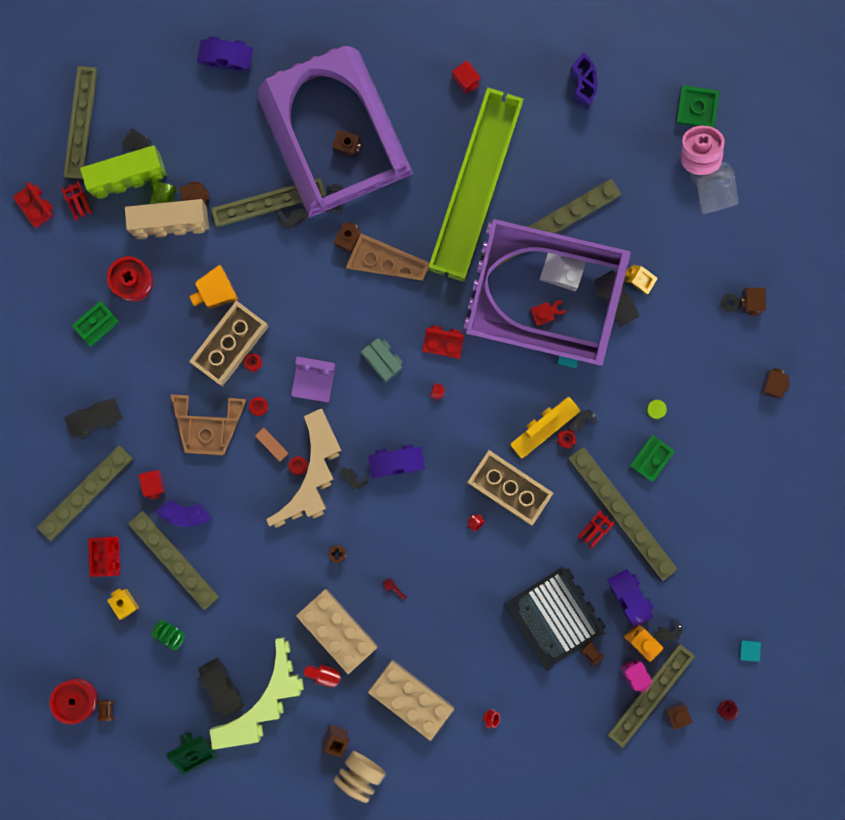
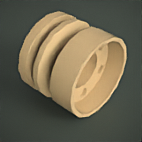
M352 751L345 761L351 770L341 768L339 773L342 776L336 775L334 782L347 795L367 803L370 799L368 794L373 795L375 792L369 783L379 785L386 773L364 755Z

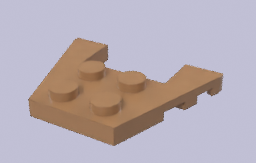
M171 394L185 453L224 456L247 400L228 398L227 418L188 416L189 396Z

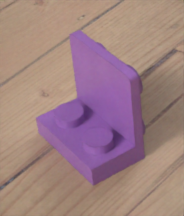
M296 356L295 364L297 367L291 395L293 397L328 403L336 368L335 363Z

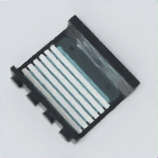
M564 567L557 569L504 603L546 671L553 668L552 665L594 638L606 634L604 628H606L600 617L598 619L595 617L593 605L590 601L586 603L583 595H585L580 585L576 586L572 581L574 576L570 569L565 570Z

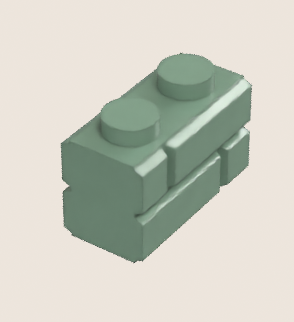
M377 338L364 348L361 354L386 383L403 369L401 366L403 361L397 354L394 356L389 351L391 347L385 339L381 341Z

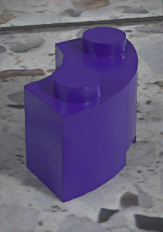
M209 36L208 39L200 40L197 62L211 68H225L237 72L250 70L253 48L246 46L244 41L236 40L231 42Z
M583 52L572 65L570 75L576 83V92L573 100L588 111L596 95L598 82L596 68L591 59Z
M413 444L402 446V450L387 452L386 449L375 450V454L368 455L371 478L425 470L422 447L414 448Z
M170 500L156 510V513L162 519L177 526H199L212 520L210 514L200 503L192 507H185L175 500Z
M626 569L607 579L613 594L633 628L654 617L651 611L654 607L648 598L645 599L638 587L640 582L635 574L631 575L629 570Z

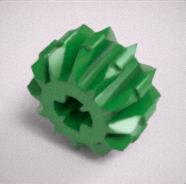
M159 620L151 632L153 638L172 650H177L185 638V634L181 630L164 620Z

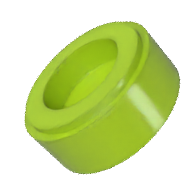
M653 400L647 405V413L653 419H660L667 412V407L661 400Z

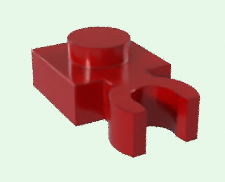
M562 300L556 301L551 307L549 302L530 308L536 327L554 321V314H565L566 309L562 311L557 309V305L563 303Z

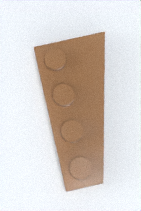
M360 233L346 269L423 281L430 263Z

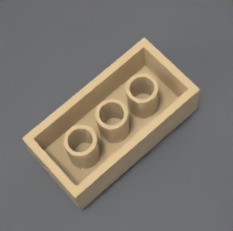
M202 199L125 207L127 230L136 239H146L149 235L166 237L169 233L185 235L189 231L204 233L205 230L209 229L208 210Z
M236 300L189 362L223 387L269 326Z
M490 450L487 451L467 482L531 526L553 495V492Z
M327 588L296 615L347 674L354 670L378 647Z
M393 659L368 691L370 695L430 741L454 710L453 705Z

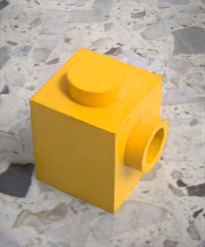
M117 589L110 594L111 598L107 600L119 620L124 619L139 609L128 589Z

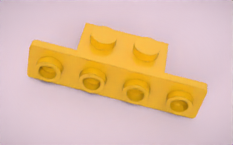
M567 397L554 409L547 408L541 413L543 418L538 422L535 419L526 426L528 430L510 444L520 458H524L577 415L580 409L570 397Z

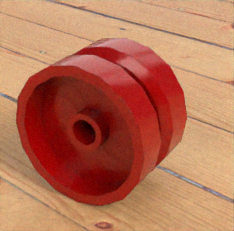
M126 256L117 259L111 264L107 273L108 286L113 293L125 301H140L147 297L153 288L154 279L152 272L136 257Z
M69 679L58 685L51 693L49 701L50 710L60 722L70 725L76 724L93 714L97 708L98 694L93 684L86 679Z

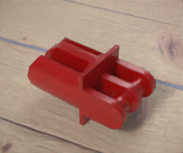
M79 181L73 186L70 184L66 189L64 187L61 188L75 221L79 219L73 203H75L82 217H85L86 213L81 200L88 214H92L86 199L87 196Z
M601 510L596 513L577 536L578 539H581L593 526L594 528L583 540L587 544L599 531L600 533L588 546L590 549L597 544L604 534H607L615 523L614 521L611 522L607 515L604 516ZM597 517L601 520L598 525L594 522ZM603 523L608 526L605 530L601 528Z
M323 664L320 665V668L310 665L304 670L305 676L316 679V685L335 687L338 685L341 677L337 669Z

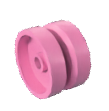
M696 126L687 130L682 139L680 158L682 166L687 171L697 175H707L717 171L722 165L725 143L723 134L710 126Z

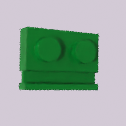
M99 301L77 320L72 327L92 347L120 321L102 301Z
M651 435L629 466L650 482H653L675 451L654 435Z

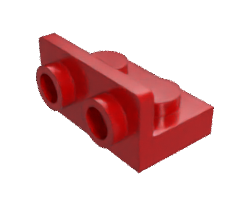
M28 181L25 183L27 187L12 197L32 225L37 228L54 216L51 211L53 207L47 199L43 200L40 196L42 191L37 184L32 185Z
M431 325V328H426L422 352L460 359L464 335L459 330L450 329L448 332L443 331L440 326Z
M119 537L88 538L89 577L120 575Z

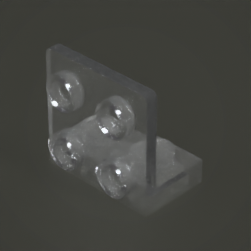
M727 162L722 163L719 169L711 174L697 175L690 172L691 180L698 188L703 214L739 203L734 169Z

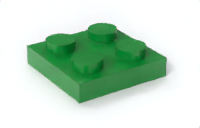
M682 85L676 124L694 127L710 126L714 128L720 91Z

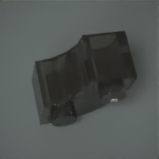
M613 270L593 280L595 285L594 293L598 299H602L606 307L608 306L616 274ZM624 284L622 285L613 321L619 327L640 316L632 298L626 294Z
M115 398L95 403L90 408L80 409L64 417L71 438L80 437L81 440L91 437V433L99 429L106 428L108 430L117 426L116 423L123 419Z
M219 657L198 668L200 673L198 680L202 687H206L213 700L211 705L216 712L220 711L222 716L225 717L244 706L240 692Z

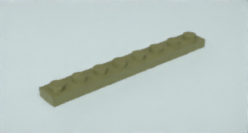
M610 179L528 227L556 234L620 197L622 194L613 179ZM519 254L513 255V256H511V257L505 259V260L502 261L499 265H497L495 268H497V267H499L500 265L506 263L507 261L513 259L514 257L518 256Z
M582 447L568 458L660 580L664 581L677 571L676 566L587 450Z

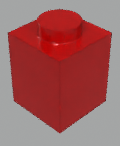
M468 60L452 71V78L465 94L469 91L472 93L479 88L481 77Z
M160 470L138 474L143 497H149L150 500L161 498V494L166 493Z

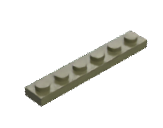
M77 67L63 175L66 179L83 180L80 168L86 166L98 69L94 67Z
M321 178L314 179L321 197H326ZM293 185L211 208L216 227L218 228L303 203L296 186Z
M119 445L37 528L50 541H53L134 458Z
M144 511L140 512L128 523L204 610L220 597Z
M679 643L651 678L650 688L638 694L607 735L623 748L691 663L695 655Z

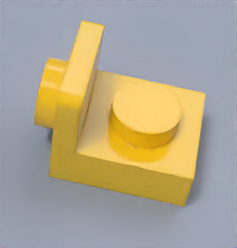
M632 265L625 273L624 282L632 284L644 294H649L658 278L642 266Z

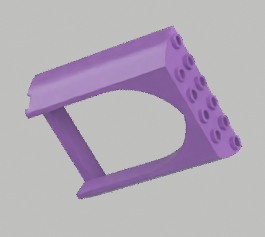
M349 46L330 49L324 55L311 57L305 63H297L286 71L274 73L273 76L266 78L258 89V101L309 218L414 174L364 60L357 49ZM319 76L336 79L349 86L359 96L392 167L388 171L324 198L320 195L291 124V109L298 89L303 83Z
M493 219V223L489 222L486 234H489L488 242L484 241L481 252L485 253L484 261H479L477 272H480L479 280L475 279L472 290L476 291L475 298H470L468 310L472 311L470 318L466 317L464 329H467L466 334L602 366L631 252ZM530 251L547 252L617 269L598 343L528 327L512 320L501 311L492 298L488 286V276L505 259Z

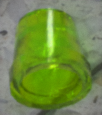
M157 181L151 182L150 204L171 202L174 193L178 192L177 187Z

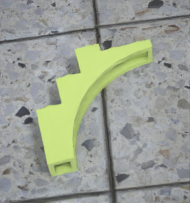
M285 637L275 639L276 659L274 671L263 696L252 709L241 717L210 729L212 750L259 742L263 736V727L259 725V722L280 719L281 713H284L283 703L282 701L279 702V699L300 696L301 690H304L302 678L299 679L298 674L290 675V672H293L292 660L288 661L287 653L290 652L289 641H285Z

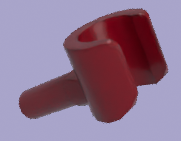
M387 579L383 582L387 592L393 589L403 601L407 598L392 579Z

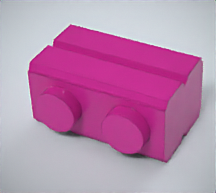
M633 659L620 667L627 683L635 691L639 690L641 693L650 688L649 684H651L652 679L641 661Z

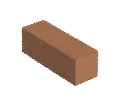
M265 428L255 435L279 462H282L289 455Z

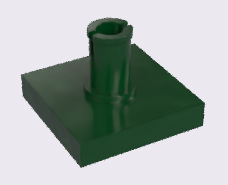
M190 732L184 733L186 738H184L183 734L180 735L181 746L166 753L168 761L183 775L218 757L216 750H212V746L202 735L193 739Z

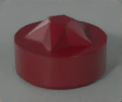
M725 700L720 703L718 713L722 719L732 721L738 716L739 709L733 701Z

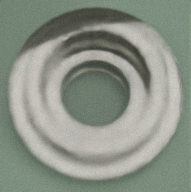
M729 293L722 297L720 305L725 312L732 313L739 308L740 301L735 294ZM732 300L733 306H729L727 301Z

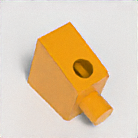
M221 265L196 281L195 284L199 291L189 296L194 306L205 302L209 309L239 300Z
M640 625L635 628L632 627L623 636L648 663L664 649Z

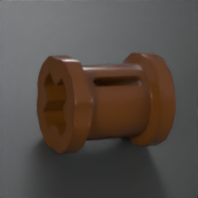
M336 545L331 547L328 555L331 561L339 563L346 558L347 553L343 546ZM336 548L343 552V556H340L339 559L332 555Z
M592 641L579 651L588 659L591 667L604 658V654L599 653Z
M115 700L97 701L99 705L97 721L115 720L113 716Z

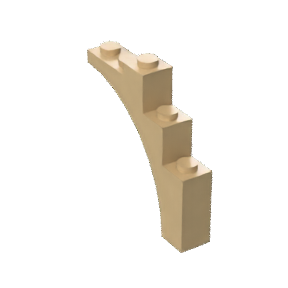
M322 408L304 416L311 442L310 463L307 475L293 499L278 513L266 519L269 526L280 527L286 524L285 520L290 517L294 520L303 516V511L306 512L308 517L313 516V519L324 514L323 510L326 507L317 488L320 487L321 490L332 485L331 481L334 480L325 459L328 458L330 461L337 458L342 450Z

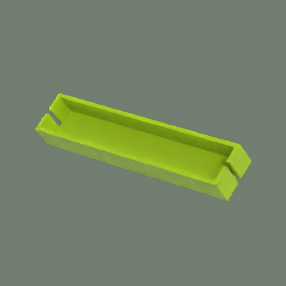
M488 87L428 267V271L445 276V273H449L448 277L465 282L524 100L523 98L507 94L506 101L502 102L504 92Z

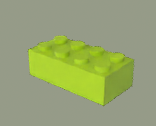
M154 145L80 168L86 190L94 198L97 197L98 199L107 197L109 193L125 192L126 188L132 186L135 188L141 187L148 181L157 182L167 176L161 154Z

